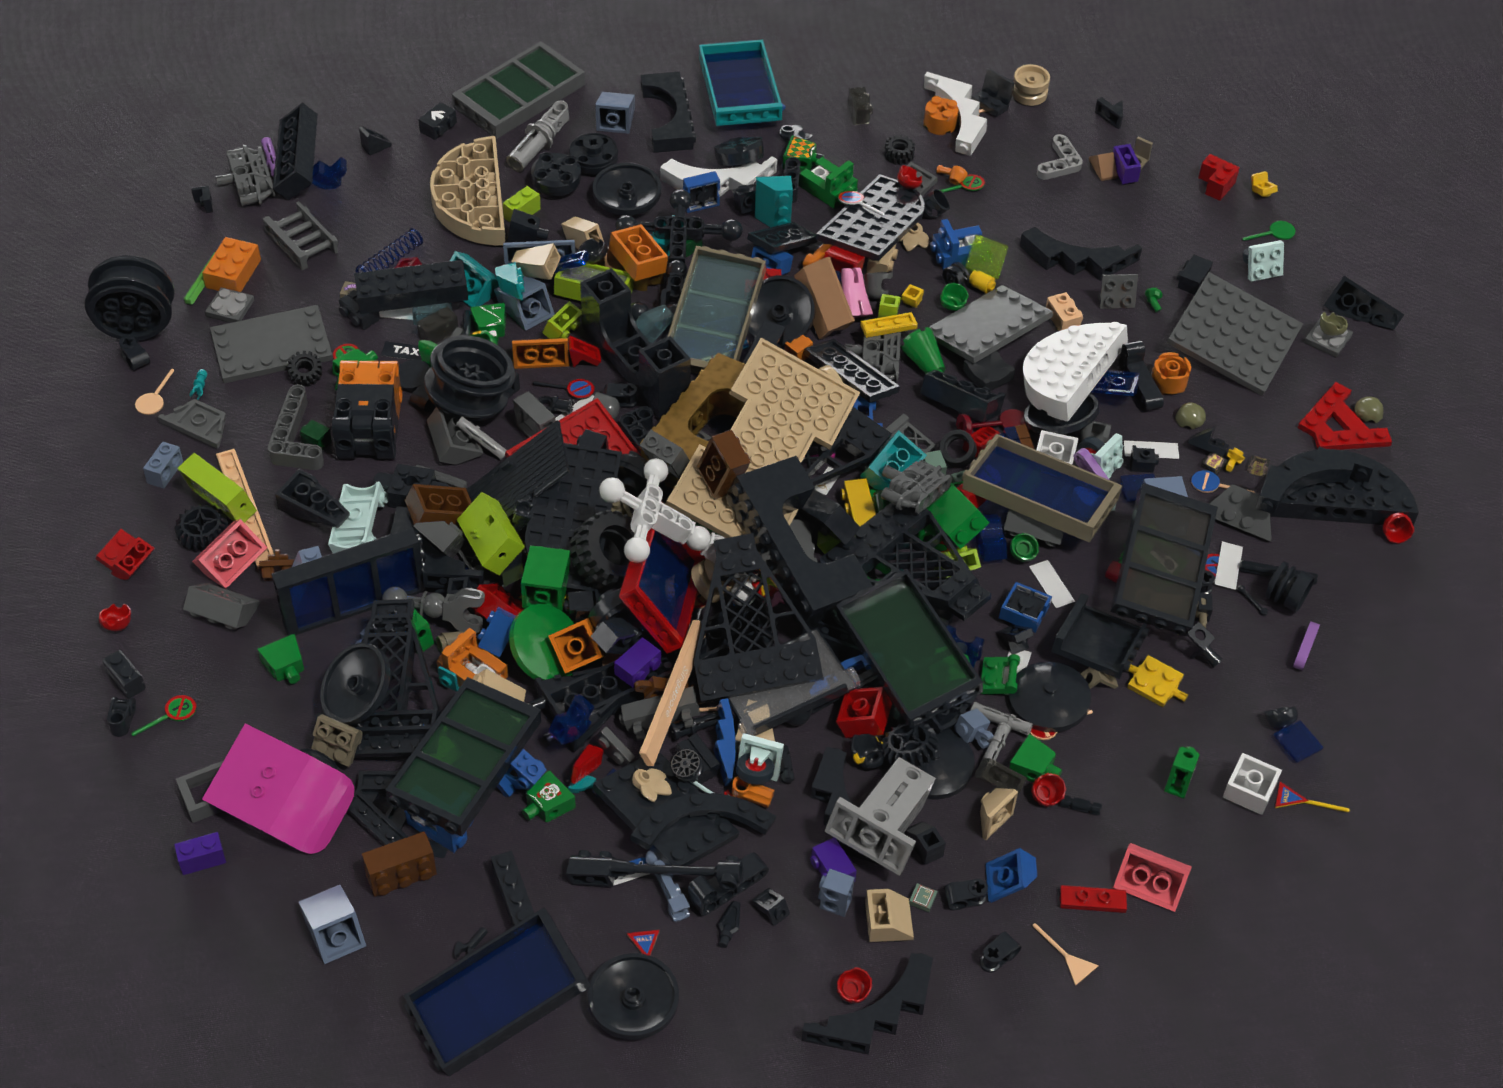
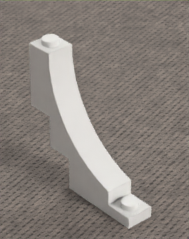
M927 72L924 76V88L935 91V96L957 102V120L960 131L956 138L955 152L971 156L986 133L987 119L978 116L980 102L971 99L972 85Z
M771 156L762 165L754 161L728 169L696 168L670 159L660 167V180L678 190L683 189V178L716 171L720 179V190H718V193L722 196L726 191H733V189H737L741 185L754 184L756 177H771L777 172V159Z

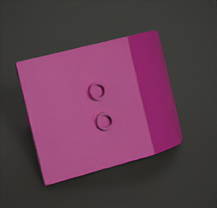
M245 723L202 800L302 852L313 854L325 849L331 841L353 800L354 785L351 779L340 771Z

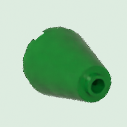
M925 327V331L918 329L903 340L905 344L903 346L900 345L901 350L925 374L933 370L944 373L945 366L931 328Z

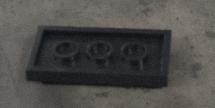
M795 222L749 232L747 240L753 242L755 246L765 249L769 254H776L801 246H809L818 242L816 234Z

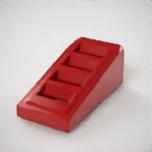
M988 426L972 433L971 437L977 446L976 458L980 451L985 449L989 439L992 440L996 434L1001 435L1000 432ZM964 441L963 450L966 452L969 450V444L967 441Z
M591 744L586 746L573 765L571 783L576 784L601 765L602 748Z

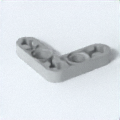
M1061 134L1055 135L1052 147L1060 159L1039 164L1036 175L1038 178L1046 180L1075 173L1081 170L1083 160L1066 136Z

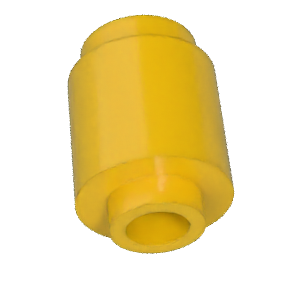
M976 270L970 275L969 283L972 287L986 294L994 290L996 286L994 277Z

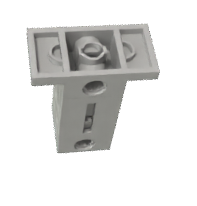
M899 757L860 808L840 797L835 804L824 832L900 876L916 843L915 840L906 836L904 832L923 808L936 778Z

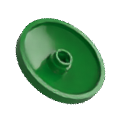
M536 604L521 611L511 624L509 643L512 654L520 668L533 679L540 677L542 680L552 679L554 675L561 674V677L573 675L572 672L578 670L577 668L568 673L564 672L549 639V635L574 624L564 612L550 605Z

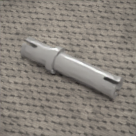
M463 416L460 418L455 426L467 433L470 439H475L502 460L507 450L481 431L478 425H473Z
M974 702L971 710L977 708L990 722L996 724L1006 723L1011 727V730L1026 736L1031 732L1033 723L1016 718V715H1008L977 702Z
M999 723L993 738L989 740L990 744L975 773L979 778L986 779L989 777L1000 750L1005 747V740L1011 730L1008 724Z

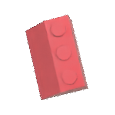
M241 519L233 521L192 562L207 577L226 589L268 547Z
M1130 843L1113 888L1126 890L1128 894L1175 912L1192 866Z

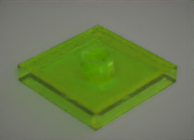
M976 234L965 268L971 271H982L997 280L999 279L1009 246Z

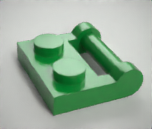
M1011 654L1009 657H984L981 678L983 692L981 694L1016 693L1018 686L1016 683L1017 666L1020 664V656ZM1009 667L1008 682L1003 684L1004 668Z

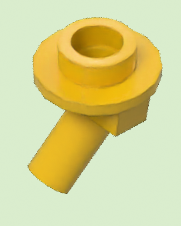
M1237 448L1229 449L1226 456L1229 458V461L1226 465V470L1228 472L1233 470L1236 463L1241 464L1245 460L1244 453Z

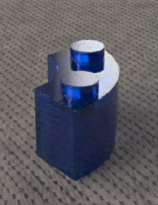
M997 514L983 515L989 521V524L976 535L978 556H981L984 561L1007 559V546L1002 531L1001 517Z

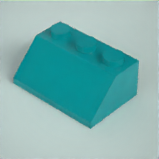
M791 176L756 177L755 218L769 227L791 223L793 196Z
M455 251L450 261H463L468 290V300L464 302L470 307L481 306L496 295L494 289L499 287L497 278L468 254Z
M898 430L886 442L860 477L862 479L867 478L868 484L874 489L883 490L886 487L889 488L891 482L890 479L882 476L885 466L889 465L903 472L914 462L924 460L927 455Z

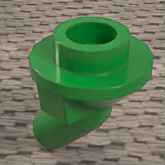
M1157 288L1147 289L1145 291L1147 302L1152 305L1156 313L1161 311L1162 308L1157 300L1162 298V292Z

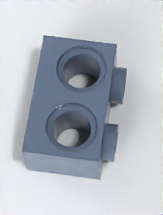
M162 441L143 467L148 484L163 489L166 487L178 470L177 468L183 463L179 446Z
M829 869L827 876L823 875L819 884L820 892L818 899L821 900L820 909L845 917L852 900L855 877Z

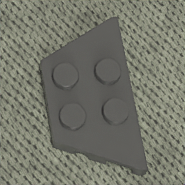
M194 399L183 406L174 408V412L166 416L161 414L158 416L160 423L217 449L220 447L226 422L225 412Z
M1232 484L1210 503V505L1218 507L1215 519L1268 541L1272 540L1270 513L1256 509L1260 495Z

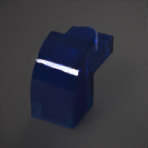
M340 157L331 167L319 160L313 166L312 184L322 189H335L341 186V177L347 172V160Z
M581 694L575 695L568 711L555 716L548 732L561 744L578 739L592 723L589 717L594 706Z

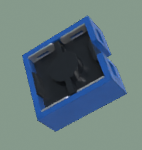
M716 171L683 178V190L690 193L692 199L690 207L686 209L687 213L720 205V195L718 193V190H720V179Z
M1015 582L1001 607L999 618L1018 626L1032 628L1033 632L1036 633L1042 618L1050 607L1052 596Z

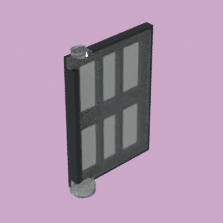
M818 627L811 630L816 638L824 680L728 698L730 707L740 722L738 727L742 735L743 733L752 736L761 734L853 691L861 685L853 667L844 669ZM804 633L785 643H782V645L799 641L809 640L810 638L806 633Z

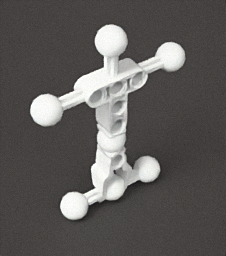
M655 458L646 462L644 475L648 481L646 488L638 497L626 492L624 484L617 478L611 477L602 481L599 487L601 498L610 503L621 501L634 509L631 521V529L635 533L634 538L628 540L624 546L625 556L631 562L640 563L648 558L650 547L646 537L648 531L653 528L676 542H681L683 545L686 543L692 550L701 551V555L715 563L716 552L713 540L724 539V537L715 535L713 532L710 534L705 527L695 526L696 522H692L687 516L661 502L663 492L659 487V483L664 481L668 475V467L663 460ZM747 576L739 577L740 582H743ZM751 577L749 581L746 583V586H748L752 590H755V587L751 583L755 582L756 579ZM735 584L731 593L735 594L740 586ZM743 588L737 597L746 602L751 593ZM754 596V598H753L752 601L749 603V605L753 603V601L755 600L756 596ZM734 600V603H736L739 606H743L741 603Z

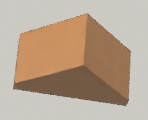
M1113 152L1089 157V161L1101 181L1117 178Z

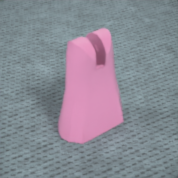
M843 268L841 272V287L853 317L872 316L873 312L866 293L861 268Z

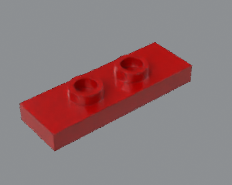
M1061 885L1060 908L1126 913V890Z

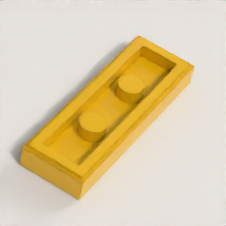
M912 312L864 320L861 321L860 326L865 337L868 338L917 329L918 323Z

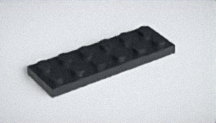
M835 339L804 348L805 356L820 367L829 365L834 368L843 383L859 391V396L869 403L890 397L900 391L898 384Z

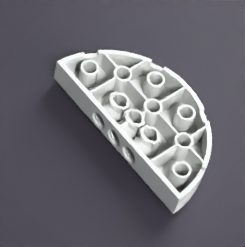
M1118 322L1073 325L1038 342L1029 351L1023 364L1024 386L1029 401L1038 410L1043 409L1047 411V415L1069 421L1118 357L1122 344L1128 343L1127 325Z

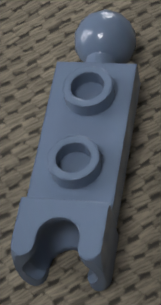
M652 850L647 852L645 859L649 865H665ZM655 874L668 900V912L673 922L689 917L690 914L687 909L690 906L685 895L681 893L679 885L677 883L674 884L672 880L673 874Z

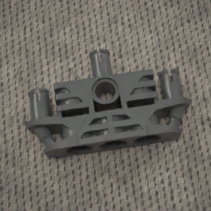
M242 145L243 148L226 150L232 173L215 176L218 187L235 183L242 206L254 203L261 205L262 200L266 199L269 195L275 197L271 177L260 146H258V150L247 148L246 145Z
M901 332L868 338L864 335L863 345L845 344L846 348L857 356H862L864 361L882 374L894 380L895 383L898 382Z
M923 460L914 462L903 472L887 465L883 469L882 476L890 479L891 482L889 488L883 489L881 498L895 504L898 510L911 507L916 508L915 513L919 514L948 490L952 482V476L945 475L940 465L935 467Z

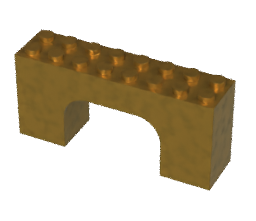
M717 353L714 358L709 360L706 368L699 372L695 381H691L689 388L681 393L679 400L671 405L668 413L661 417L658 425L654 426L651 430L683 448L687 457L691 460L699 444L706 447L709 442L697 437V434L706 423L718 415H730L737 418L744 407V402L729 393L745 364ZM640 447L642 458H644V459H646L647 461H649V459L647 458L646 454L644 453V451H643L642 448ZM668 473L664 481L676 486L679 479Z

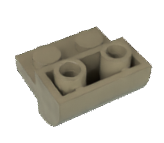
M322 714L317 718L313 732L315 738L311 749L324 753L332 760L349 767L353 763L357 746L361 743L362 731Z

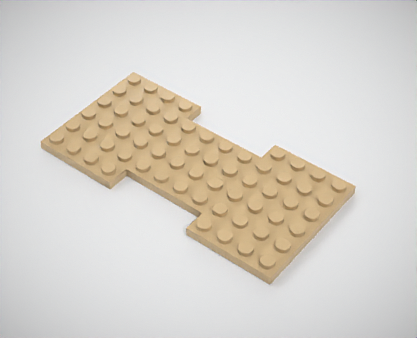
M760 338L729 393L745 403L730 430L739 438L742 448L750 457L751 463L746 472L793 456H797L799 461L802 462L812 441L830 450L860 392ZM699 444L665 505L725 538L745 535V529L741 522L737 520L733 508L727 503L726 496L714 500L697 471L696 466L706 448ZM798 509L783 514L789 526Z

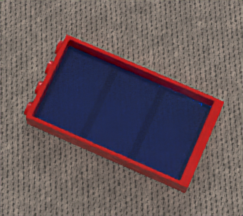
M651 528L646 537L650 547V554L643 562H629L619 597L668 654L681 648L686 638L698 593L692 580L691 571L693 566L706 560V558L700 554L701 551L692 550L686 543L683 545L681 542H676Z

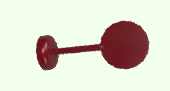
M1016 409L1004 411L999 421L972 424L967 414H960L956 422L957 430L966 431L970 435H972L973 428L1001 425L1006 431L1014 434L1015 426L1026 424L1024 412Z

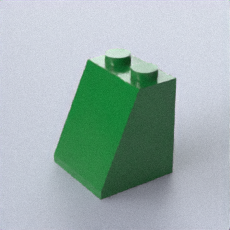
M954 485L926 508L931 511L947 537L960 549L989 524V521Z
M530 545L521 580L522 608L536 604H546L556 607L563 612L570 569V550Z

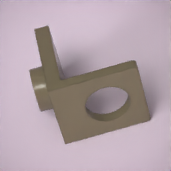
M1137 137L1134 153L1141 162L1142 169L1149 161L1153 143Z
M1089 667L1081 673L1085 679L1088 674L1092 673L1093 679L1088 684L1090 689L1100 682L1114 689L1118 687L1115 677Z

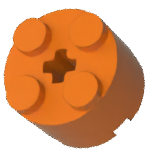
M939 96L932 97V100L925 107L924 126L926 125L928 131L936 135H945L946 132L950 131L951 133L956 129L958 118L957 102Z
M1174 352L1163 353L1155 360L1151 376L1162 395L1183 393L1185 391L1191 372V364L1187 358L1184 357L1183 359Z

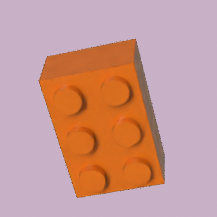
M642 224L611 232L609 250L634 281L666 273L668 255Z
M225 237L202 272L206 288L219 291L222 287L241 292L261 261L258 245Z

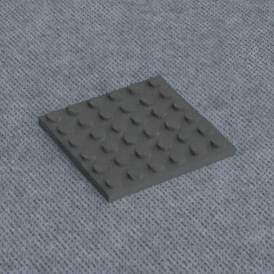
M1209 272L1166 343L1263 396L1303 323Z

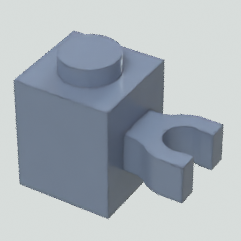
M977 708L961 714L953 729L966 743L977 740L982 749L990 744L986 740H990L994 736L990 731H986L990 721Z

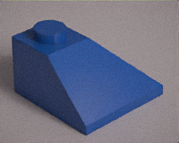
M1018 848L987 862L988 901L992 903L1026 888L1037 877L1036 857Z

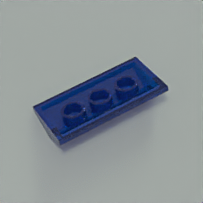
M1107 370L1091 392L1134 396L1137 394L1140 373Z

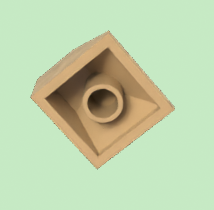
M995 788L991 793L988 792L983 796L980 810L983 839L987 840L1013 815L1018 791L1015 789Z

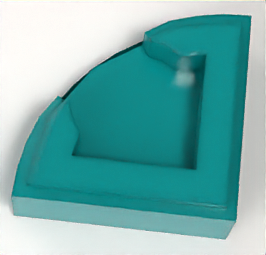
M587 775L576 784L571 783L568 790L571 793H579V791L591 789L593 783L596 782V778Z

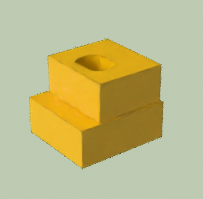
M909 284L903 292L901 300H903V303L917 308L922 301L924 290Z

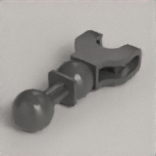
M390 587L382 596V600L413 599L415 602L414 608L420 609L421 616L424 613L432 618L443 616L442 620L449 621L461 632L471 628L478 633L483 628L482 618L471 614L467 609L469 607H479L484 603L485 594L481 590L463 588L456 594H447L445 598L439 593L427 595V591H424L422 597L408 596L402 588Z

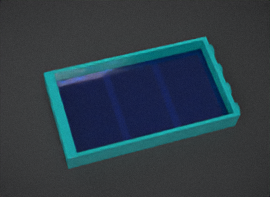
M763 40L699 45V60L716 126L782 120V103Z

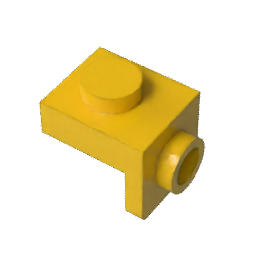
M1264 171L1251 176L1253 192L1260 194L1262 197H1268L1272 193L1278 192L1277 185L1268 181V172Z

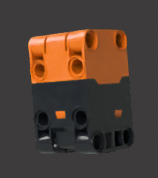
M340 361L334 416L332 418V432L337 459H355L356 455L376 454L377 459L396 458V441L400 405L402 403V387L400 385L398 361H380V363L379 361Z

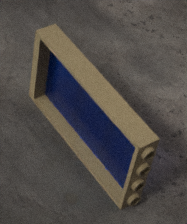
M998 434L992 440L989 439L985 449L980 451L977 460L972 461L970 469L965 470L962 476V481H964L963 490L1089 543L1119 500L1122 485Z

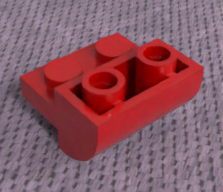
M120 529L98 553L96 560L112 570L111 574L113 576L128 580L154 551V547L140 537L135 539L123 529Z

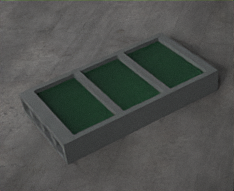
M540 41L452 94L453 107L498 139L552 106L555 102L585 85V72Z

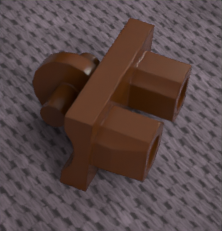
M275 549V555H268V560L259 561V568L264 581H273L271 574L291 568L295 559H288V554H281L280 549Z

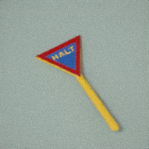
M1282 782L1279 783L1275 808L1306 803L1344 812L1350 811L1349 808L1307 800Z

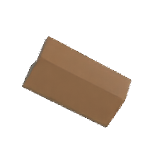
M830 257L807 265L794 275L795 279L802 282L808 288L814 299L815 318L813 325L819 339H825L835 330L846 329L855 321Z

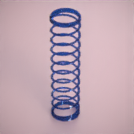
M411 228L408 232H405L404 236L401 235L399 239L394 240V243H390L389 247H384L378 254H374L373 258L370 257L368 261H364L363 265H358L355 268L356 273H359V268L363 272H367V270L373 271L370 264L376 270H380L375 260L381 265L382 270H384L383 266L388 269L389 263L394 265V260L399 261V256H405L404 252L409 254V248L415 250V246L419 247L423 244L421 234L416 229ZM411 231H414L418 235L420 242L418 238L411 233ZM405 238L412 243L413 249L408 245ZM400 241L407 247L408 252L403 249ZM395 245L400 248V250L403 253V256L399 254ZM390 249L395 252V254H396L397 257H398V260H397L396 258H394V256L392 255ZM385 253L391 257L393 263L387 259ZM380 256L386 261L388 267L382 263ZM370 259H373L374 265L369 262ZM364 263H368L369 269L364 266Z

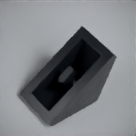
M363 126L359 127L361 146L370 156L392 146V143L384 134Z

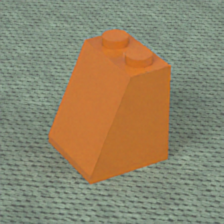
M589 618L549 635V639L565 673L607 654L591 638L595 629Z

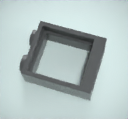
M529 391L513 399L516 426L528 438L556 421L555 416Z
M653 430L649 431L640 444L649 460L657 458L668 463V473L680 479L690 461L683 448Z
M223 761L176 778L179 791L192 823L223 812V810L206 801L195 804L189 790L212 781Z

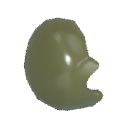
M1325 312L1320 316V328L1326 335L1338 336L1347 330V320L1342 316H1337L1335 313L1326 316Z
M1369 396L1356 402L1354 412L1365 423L1370 420L1378 423L1383 419L1384 408L1378 398Z
M1188 402L1180 407L1175 418L1180 427L1189 426L1193 430L1203 425L1206 420V413L1200 405Z

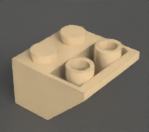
M890 889L867 890L865 907L869 942L913 940L909 899Z

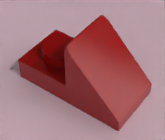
M571 335L568 337L573 367L581 360L596 366L601 363L600 348Z

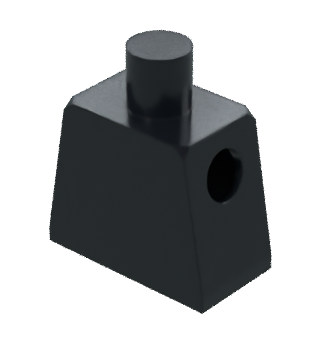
M514 209L507 243L535 242L537 238L547 240L549 230L539 228L541 220L539 217Z

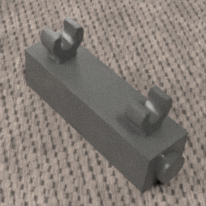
M693 686L684 689L671 721L675 722L683 719L687 728L694 726L692 717L701 715ZM662 695L621 705L620 723L622 727L626 726L628 734L633 732L636 734L637 741L645 739L644 729L650 727Z

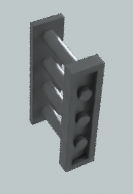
M298 201L296 202V213L280 221H273L267 216L263 218L265 232L301 270L308 268V257L328 247L337 254L338 240L315 219L306 206H303ZM300 218L305 222L288 231L281 229V227ZM311 228L313 230V233L297 241L290 239V237ZM317 238L323 241L306 251L299 248Z

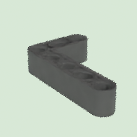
M293 385L288 390L268 444L270 461L274 465L319 470L324 466L321 447L294 442L308 404L306 390L302 385Z

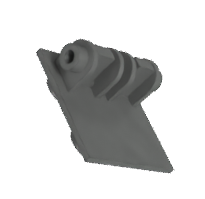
M1138 274L1103 275L1101 294L1098 295L1100 309L1135 308Z

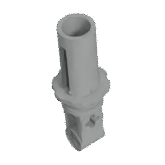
M565 101L555 102L535 124L530 123L525 129L526 136L506 158L508 165L517 172L523 171L542 148L546 150L551 148L553 144L552 139L569 120L568 104Z

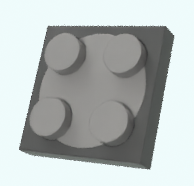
M221 287L205 313L208 317L231 323L242 321L255 299L253 295Z
M1319 319L1305 338L1304 343L1337 358L1352 337L1353 332L1347 329L1338 336L1326 335L1320 328Z

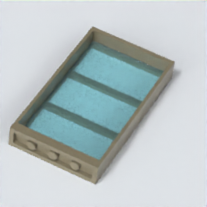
M696 246L668 334L690 357L691 373L699 374L702 369L706 368L709 360L714 358L717 353L739 361L766 272L765 260L758 257H747L743 254L728 253L725 250H714L707 246Z

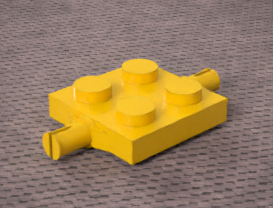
M1149 655L1138 667L1130 665L1128 672L1133 674V678L1128 684V689L1161 707H1164L1173 696L1183 702L1187 699L1188 694L1178 690V685L1184 676L1183 673Z

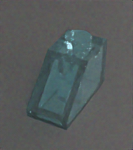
M661 305L643 312L635 323L647 340L653 343L672 322L674 314L665 305Z

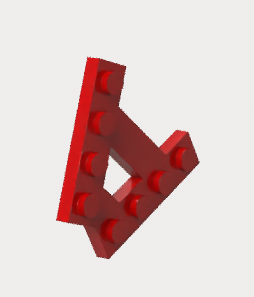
M1338 382L1333 384L1298 425V429L1314 437L1317 449L1318 447L1338 450L1389 447L1392 444L1387 428L1369 429L1345 404L1352 390ZM1333 417L1345 430L1333 431L1326 422Z

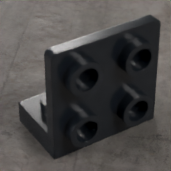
M989 68L986 70L982 91L972 96V100L980 102V108L997 117L1008 110L1015 83Z

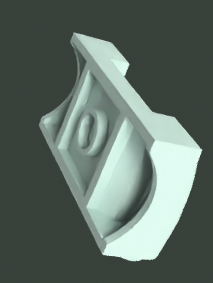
M376 482L367 488H358L344 484L339 502L350 512V516L339 528L332 527L328 545L333 553L375 540L376 537L373 536L371 531L377 507H384L385 503H388L387 492L384 491L380 482Z

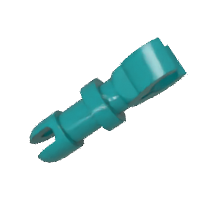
M200 369L198 371L197 379L193 383L194 387L190 391V397L196 391V394H198L197 400L203 395L204 380L207 377L206 370Z

